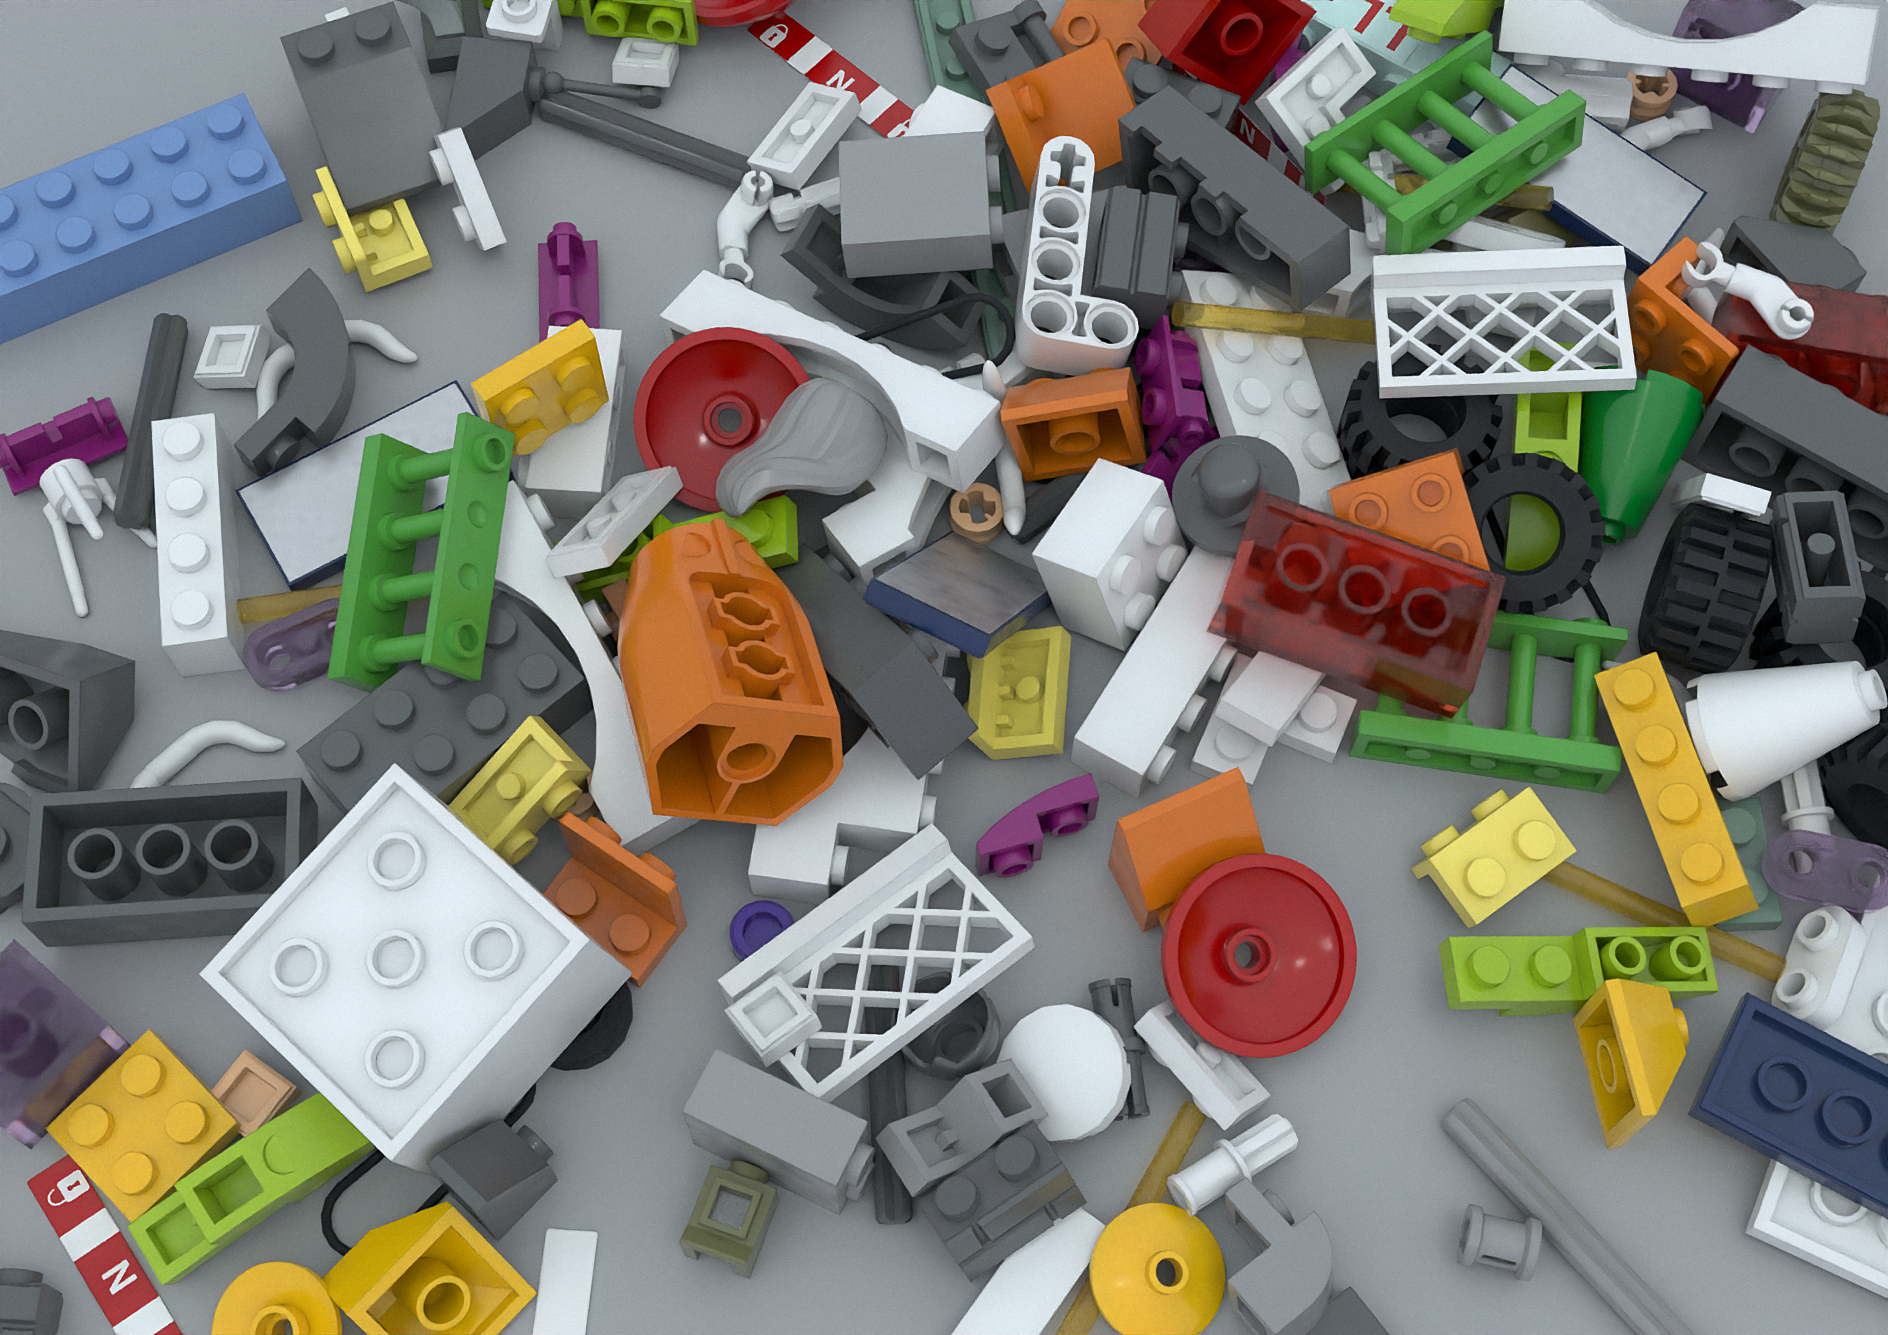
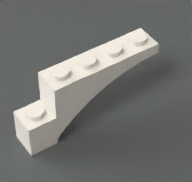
M1014 351L1010 353L1002 365L996 367L1002 377L1006 392L1008 388L1027 385L1029 382L1040 378L1055 380L1065 378V374L1038 370L1026 366L1016 357ZM983 373L963 377L956 382L970 388L983 390ZM884 420L883 423L888 434L887 450L877 469L865 482L853 490L860 499L842 506L836 512L822 519L830 553L838 559L853 579L857 576L867 586L871 578L923 548L933 521L952 488L912 470L904 447Z
M920 630L939 654V657L931 663L954 694L956 678L945 677L948 657L960 658L961 650ZM868 727L859 741L843 756V768L831 787L779 825L757 824L748 870L751 894L818 905L822 904L831 897L833 885H845L850 847L848 846L893 852L931 823L934 825L937 796L926 795L929 774L941 775L944 759L918 781L904 766L891 746L887 748Z

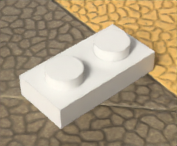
M809 82L748 159L747 164L751 166V171L755 170L756 179H759L760 172L763 171L771 177L774 184L800 190L861 112L862 108L856 94Z
M461 127L434 135L433 137L438 148L429 151V155L442 186L452 183L461 205L452 208V212L464 241L468 242L475 239L478 248L484 251L506 243L507 241Z
M1170 999L1148 1010L1134 1025L1136 1031L1147 1042L1152 1056L1159 1063L1171 1069L1192 1093L1193 1100L1200 1111L1209 1118L1214 1119L1224 1131L1254 1113L1271 1096L1235 1054L1218 1049L1195 1034L1177 1013Z

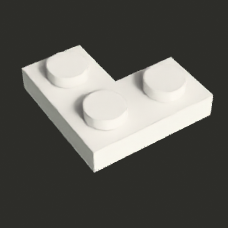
M1341 26L1330 31L1264 92L1255 101V104L1305 171L1304 145L1311 142L1319 133L1328 131L1346 119L1339 108L1364 86L1376 72L1345 28ZM1338 178L1320 191L1324 195L1333 193L1345 182Z
M1238 653L1193 757L1190 770L1208 778H1213L1239 767L1250 794L1269 746L1215 716L1221 698L1253 660L1251 657ZM1318 685L1278 738L1277 742L1332 764L1357 699Z

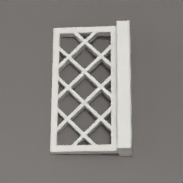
M1624 246L1373 256L1370 298L1371 313L1374 315L1379 399L1634 390L1637 375L1624 286L1626 269ZM1610 304L1611 314L1599 325H1596L1575 310L1578 306ZM1542 307L1550 314L1537 326L1532 327L1513 314L1512 311L1516 308ZM1479 309L1487 316L1470 330L1449 314L1454 310ZM1418 312L1425 318L1407 332L1389 320L1388 313ZM1561 321L1585 336L1570 351H1567L1546 336ZM1498 324H1501L1521 338L1506 353H1503L1483 339ZM1436 326L1458 340L1442 356L1420 341ZM1613 329H1614V336L1610 334V332H1611ZM1389 339L1395 342V344L1391 348ZM1597 344L1618 359L1619 369H1594L1582 361L1581 358ZM1534 347L1556 363L1548 371L1531 372L1517 361ZM1471 349L1491 363L1492 366L1482 374H1466L1453 364ZM1407 351L1429 366L1419 376L1392 377L1391 365Z
M931 823L724 974L717 982L730 1006L778 971H781L815 1013L817 1012L818 1005L852 1006L847 1033L816 1032L796 1046L795 1056L789 1051L777 1060L800 1089L830 1103L1035 948L1033 937L951 852L948 839ZM951 879L965 892L962 910L928 909L930 895ZM976 903L982 911H974V904ZM890 924L913 925L909 950L876 949L877 934ZM925 925L959 926L956 952L921 950ZM971 927L999 928L1009 938L1008 941L992 953L967 952ZM838 963L859 964L855 990L821 989L824 973ZM871 966H906L902 992L867 991ZM918 967L953 968L951 984L939 993H914ZM864 1007L899 1008L896 1025L883 1035L860 1034ZM810 1047L844 1049L841 1066L817 1084L806 1071Z

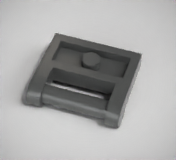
M1037 0L1022 1L1012 11L958 26L952 31L948 43L988 106L992 107L986 93L987 89L1036 68L1017 37L1026 34L1044 64L1066 55L1044 22L1047 15Z

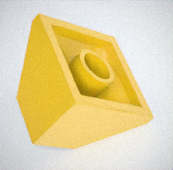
M1617 978L1605 980L1573 1018L1607 1149L1621 1147L1657 1114L1686 1055L1685 1048L1689 1041L1685 1016L1680 1008H1673L1667 987Z
M448 1201L369 1230L322 1278L328 1286V1295L367 1335H498L537 1294L521 1275Z

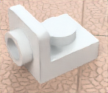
M493 0L486 22L489 35L503 37V40L532 42L533 49L539 48L559 52L564 31L557 0Z

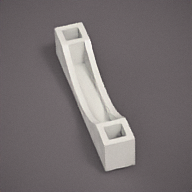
M1505 0L1498 51L1514 52L1513 62L1527 65H1548L1550 56L1573 58L1571 68L1580 70L1607 71L1608 61L1632 63L1631 74L1666 77L1668 67L1692 69L1691 79L1698 81L1727 82L1729 72L1752 74V85L1760 87L1789 88L1790 78L1815 80L1814 91L1852 94L1853 84L1865 85L1868 81L1881 6L1817 1L1792 18L1758 32L1725 39H1684L1653 33L1624 21L1595 0Z
M703 270L659 315L668 347L691 333L715 327L747 329L776 341L798 360L810 380L822 377L837 380L873 404L904 447L912 470L961 493H964L1006 444L1005 431L1001 422L1000 401L994 399L986 391L967 387L943 376L939 371L930 366H920L895 355L881 344L868 343L842 331V329L831 322H821L796 311L784 301H774L751 291L739 281L727 280Z
M512 480L508 482L493 589L500 592L505 591L508 595L522 600L546 615L560 628L576 652L590 686L596 717V760L589 791L606 824L621 837L622 841L619 845L635 856H638L699 822L701 819L653 815L627 714L618 656H613L604 639L613 630L596 600L592 599L585 603L575 584L584 579L582 573L554 579L546 557L555 547L547 531L555 527L556 524L538 493L527 497L515 481Z

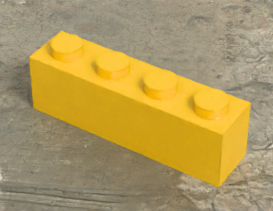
M1657 652L1595 674L1594 678L1679 902L1692 927H1708L1760 909Z

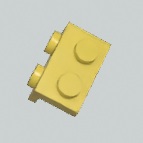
M327 166L315 170L323 190L312 194L325 228L337 225L342 237L332 240L342 268L345 274L357 271L366 293L433 268L429 253L404 198L348 217Z
M1062 626L1017 631L980 659L967 653V664L971 680L969 701L964 703L963 708L979 728L968 739L991 760L1063 753L1071 635Z
M529 716L448 806L461 817V820L512 866L524 859L534 849L538 842L535 834L550 817H559L576 803L582 793L579 785L589 776L592 770L540 716Z
M1530 786L1511 797H1508L1501 788L1470 810L1476 819L1474 823L1460 833L1451 824L1420 846L1427 857L1410 868L1417 879L1428 874L1467 928L1479 924L1577 851Z

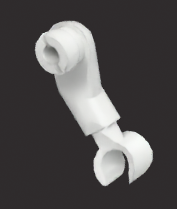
M1704 105L1692 108H1677L1673 110V118L1667 119L1665 116H1661L1627 128L1619 135L1643 151L1668 143L1676 135H1696L1701 132L1700 129L1713 128L1709 109Z
M755 170L749 171L744 175L741 185L719 213L716 223L719 255L722 259L719 264L718 276L724 279H739L749 290L752 287L753 271L745 263V259L749 255L748 235L768 211L769 201L774 198L771 177L766 172L761 171L759 181L755 182L757 176Z
M1701 242L1695 250L1697 256L1709 265L1711 269L1710 274H1699L1687 260L1683 264L1681 269L1682 279L1687 285L1693 288H1704L1715 282L1725 286L1724 292L1750 301L1770 329L1779 338L1786 340L1800 338L1810 329L1811 322L1814 320V312L1811 305L1807 301L1799 299L1782 279L1741 263L1733 266L1723 262L1721 251L1711 242Z

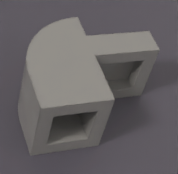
M1010 1058L965 1075L936 1106L889 1123L875 1139L911 1196L914 1197L926 1192L1033 1119L1038 1126L1048 1116V1113Z
M1244 1177L1224 1193L1227 1221L1253 1248L1258 1256L1228 1280L1230 1306L1255 1335H1306L1322 1318L1332 1293V1245L1328 1231L1315 1211L1292 1227L1294 1218L1283 1201L1269 1189L1261 1193L1247 1177Z

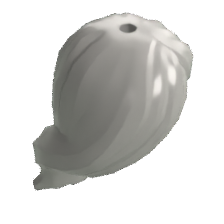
M822 377L801 384L786 398L765 433L754 444L733 455L724 464L716 483L715 495L719 508L728 516H736L738 518L745 514L759 499L781 490H805L837 496L852 492L877 469L887 450L888 434L882 417L866 398L837 380Z

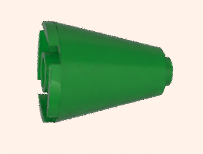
M1618 365L1595 367L1594 369H1619ZM1648 369L1646 379H1637L1634 390L1582 391L1578 473L1588 482L1587 485L1593 494H1596L1601 505L1600 512L1602 520L1605 521V535H1603L1602 544L1618 546L1623 543V539H1631L1638 536L1704 418L1706 404L1702 405L1704 395L1700 390L1687 382L1663 372Z

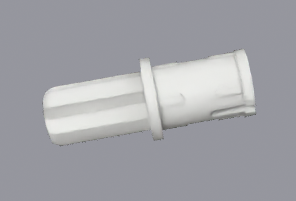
M1815 759L1780 779L1786 813L1781 815L1780 821L1783 826L1789 827L1797 869L1796 879L1800 882H1815L1814 874H1816L1813 854L1818 858L1822 881L1835 878L1841 874L1840 867L1837 865L1829 823L1835 817L1833 808L1826 806L1822 782L1819 776L1818 762Z
M1272 1114L1231 1141L1220 1138L1214 1143L1213 1152L1181 1172L1167 1178V1187L1178 1207L1185 1209L1189 1216L1192 1217L1198 1213L1197 1211L1224 1195L1244 1177H1247L1252 1182V1176L1296 1149L1299 1142L1293 1126L1286 1118H1282L1278 1114Z

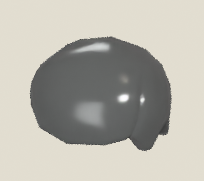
M942 971L916 980L914 993L937 994L951 984L952 974ZM981 988L900 1050L909 1063L924 1075L953 1081L956 1078H963L965 1075L980 1070L991 1057L997 1047L1002 1022L993 1001L987 997L986 992ZM893 1008L889 1021L891 1028L897 1023L899 1008Z

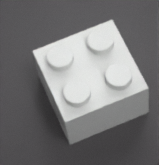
M1098 458L1033 551L1032 556L1062 627L1126 651L1138 631L1140 632L1154 612L1156 604L1170 583L1173 582L1189 554L1164 481Z

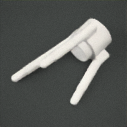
M71 458L61 460L46 469L40 478V486L49 501L43 508V512L53 529L75 612L79 617H85L89 610L66 522L83 524L93 539H101L103 537V530L96 516L102 509V503H105L113 511L117 495L106 478L94 479L85 462L80 459ZM148 527L143 530L130 528L149 547L157 548V536Z

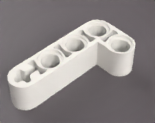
M1059 136L1051 139L1044 145L1032 182L1015 311L1016 338L1013 351L1022 363L1034 369L1081 376L1087 375L1098 368H1124L1136 339L1139 326L1135 314L1126 305L1113 300L1080 295L1095 160L1090 147L1082 140L1072 136ZM1059 179L1065 180L1064 186H1058ZM1051 224L1060 226V227H1062V228H1058V227L1052 226ZM1044 275L1055 277L1057 280L1046 278ZM1037 327L1047 328L1053 333L1043 332L1039 330ZM1097 337L1108 339L1113 344L1102 342Z

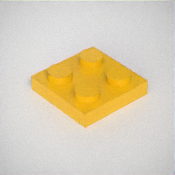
M582 319L471 383L481 418L515 433L512 458L536 451L546 442L549 436L571 423H581L588 420L598 412L601 405L609 401L596 338Z
M148 1029L45 1129L132 1223L176 1192L174 1184L217 1156L239 1134L237 1131L242 1124L213 1095L211 1089L160 1035Z

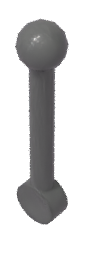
M555 71L546 73L542 78L543 89L549 94H558L565 90L639 101V104L647 109H654L661 105L662 92L655 86H644L637 90L564 79L560 73Z

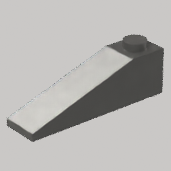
M0 630V753L14 763L11 772L30 786L50 793L92 791L134 721L135 660L86 644Z

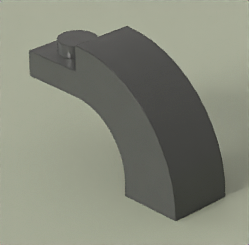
M819 203L805 210L780 256L818 286L812 298L837 316L865 331L965 294L982 293L957 271L847 278L841 245V222ZM982 302L967 303L880 337L922 349L948 350L965 347L987 304Z
M310 268L266 309L274 331L294 350L295 366L292 379L284 394L234 444L243 464L259 478L265 476L272 468L277 470L287 465L298 453L301 447L299 441L304 436L317 448L329 444L341 428L353 398L356 368L351 340L336 300L323 281Z

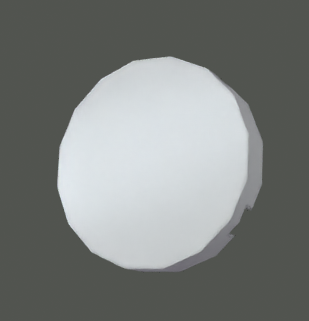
M1069 1004L1041 1007L1020 1019L1004 1039L997 1063L1010 1058L1012 1059L1048 1113V1116L1038 1125V1128L1048 1141L1058 1144L1074 1142L1087 1136L1092 1137L1105 1130L1124 1107L1131 1084L1130 1064L1127 1063L1126 1052L1123 1048L1125 1045L1119 1032L1099 1014Z

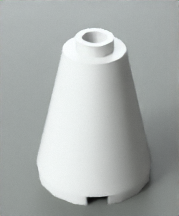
M1858 661L1704 674L1688 681L1686 688L1697 690V699L1686 702V715L1699 759L1707 774L1720 771L1728 786L1718 788L1717 790L1724 798L1732 802L1754 795L1874 727L1880 721L1879 710L1886 708L1888 705L1886 691L1878 673L1874 669L1865 671Z

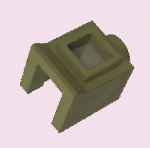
M731 1160L728 1170L711 1165L689 1222L679 1241L684 1255L698 1260L700 1253L710 1255L732 1263L737 1275L750 1279L779 1203L777 1188L767 1185L770 1175L756 1166L737 1160Z

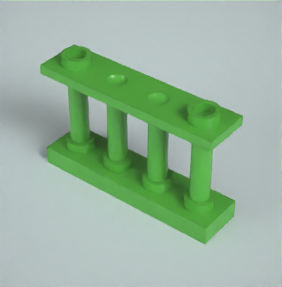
M1483 30L1463 44L1454 46L1440 59L1328 131L1319 133L1311 142L1304 145L1305 189L1314 195L1338 178H1341L1386 214L1385 253L1387 255L1420 254L1582 146L1586 101L1568 89L1549 103L1537 106L1491 72L1493 35ZM1474 90L1518 123L1502 134L1492 135L1452 104ZM1430 119L1472 150L1473 153L1458 163L1447 165L1407 133ZM1385 148L1428 182L1411 194L1402 195L1365 167L1362 162L1369 159V152L1381 151Z
M464 412L458 414L453 448L427 453L383 433L365 437L327 679L372 693L397 673L399 663L422 659L421 664L471 682L481 679L515 433L473 414ZM449 475L444 508L421 513L426 480ZM440 536L435 570L412 574L417 540ZM431 597L426 632L403 636L408 601Z
M1419 597L1378 610L1365 611L1362 624L1369 620L1385 622L1377 708L1371 711H1360L1351 732L1349 757L1605 794L1621 772V747L1602 745L1601 740L1596 738L1599 688L1594 675L1600 673V664L1603 661L1609 660L1614 662L1628 641V629L1609 626L1607 622L1597 618L1585 617L1570 621L1419 599ZM1410 636L1447 642L1441 717L1435 720L1410 717L1403 710ZM1473 645L1511 651L1505 726L1500 729L1473 726V723L1467 719ZM1536 655L1574 658L1569 736L1564 739L1540 736L1531 728Z

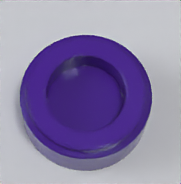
M768 900L754 901L742 907L736 913L730 925L731 945L740 962L744 961L792 926L795 922L790 912L782 905Z

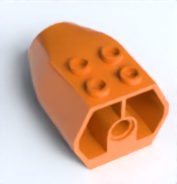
M713 518L711 523H694L675 527L663 532L645 545L635 556L629 570L618 630L617 651L627 714L653 815L777 826L831 787L843 768L840 716L809 621L790 589L770 568L750 541L735 529L726 526L724 519Z

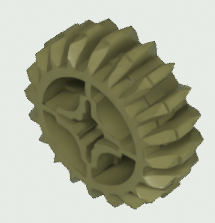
M1853 88L1852 94L1819 93L1811 111L1807 114L1803 127L1800 129L1798 138L1791 150L1774 197L1769 220L1826 229L1833 235L1836 225L1840 223L1842 214L1849 204L1861 172L1866 165L1868 153L1873 145L1872 141L1878 129L1877 124L1880 119V106L1877 99L1865 96V92Z

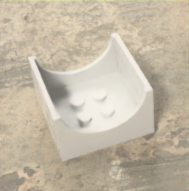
M394 763L199 975L390 1161L436 1177L427 1163L442 1150L499 1118L503 1119L633 972L518 873L461 820V817L447 804Z

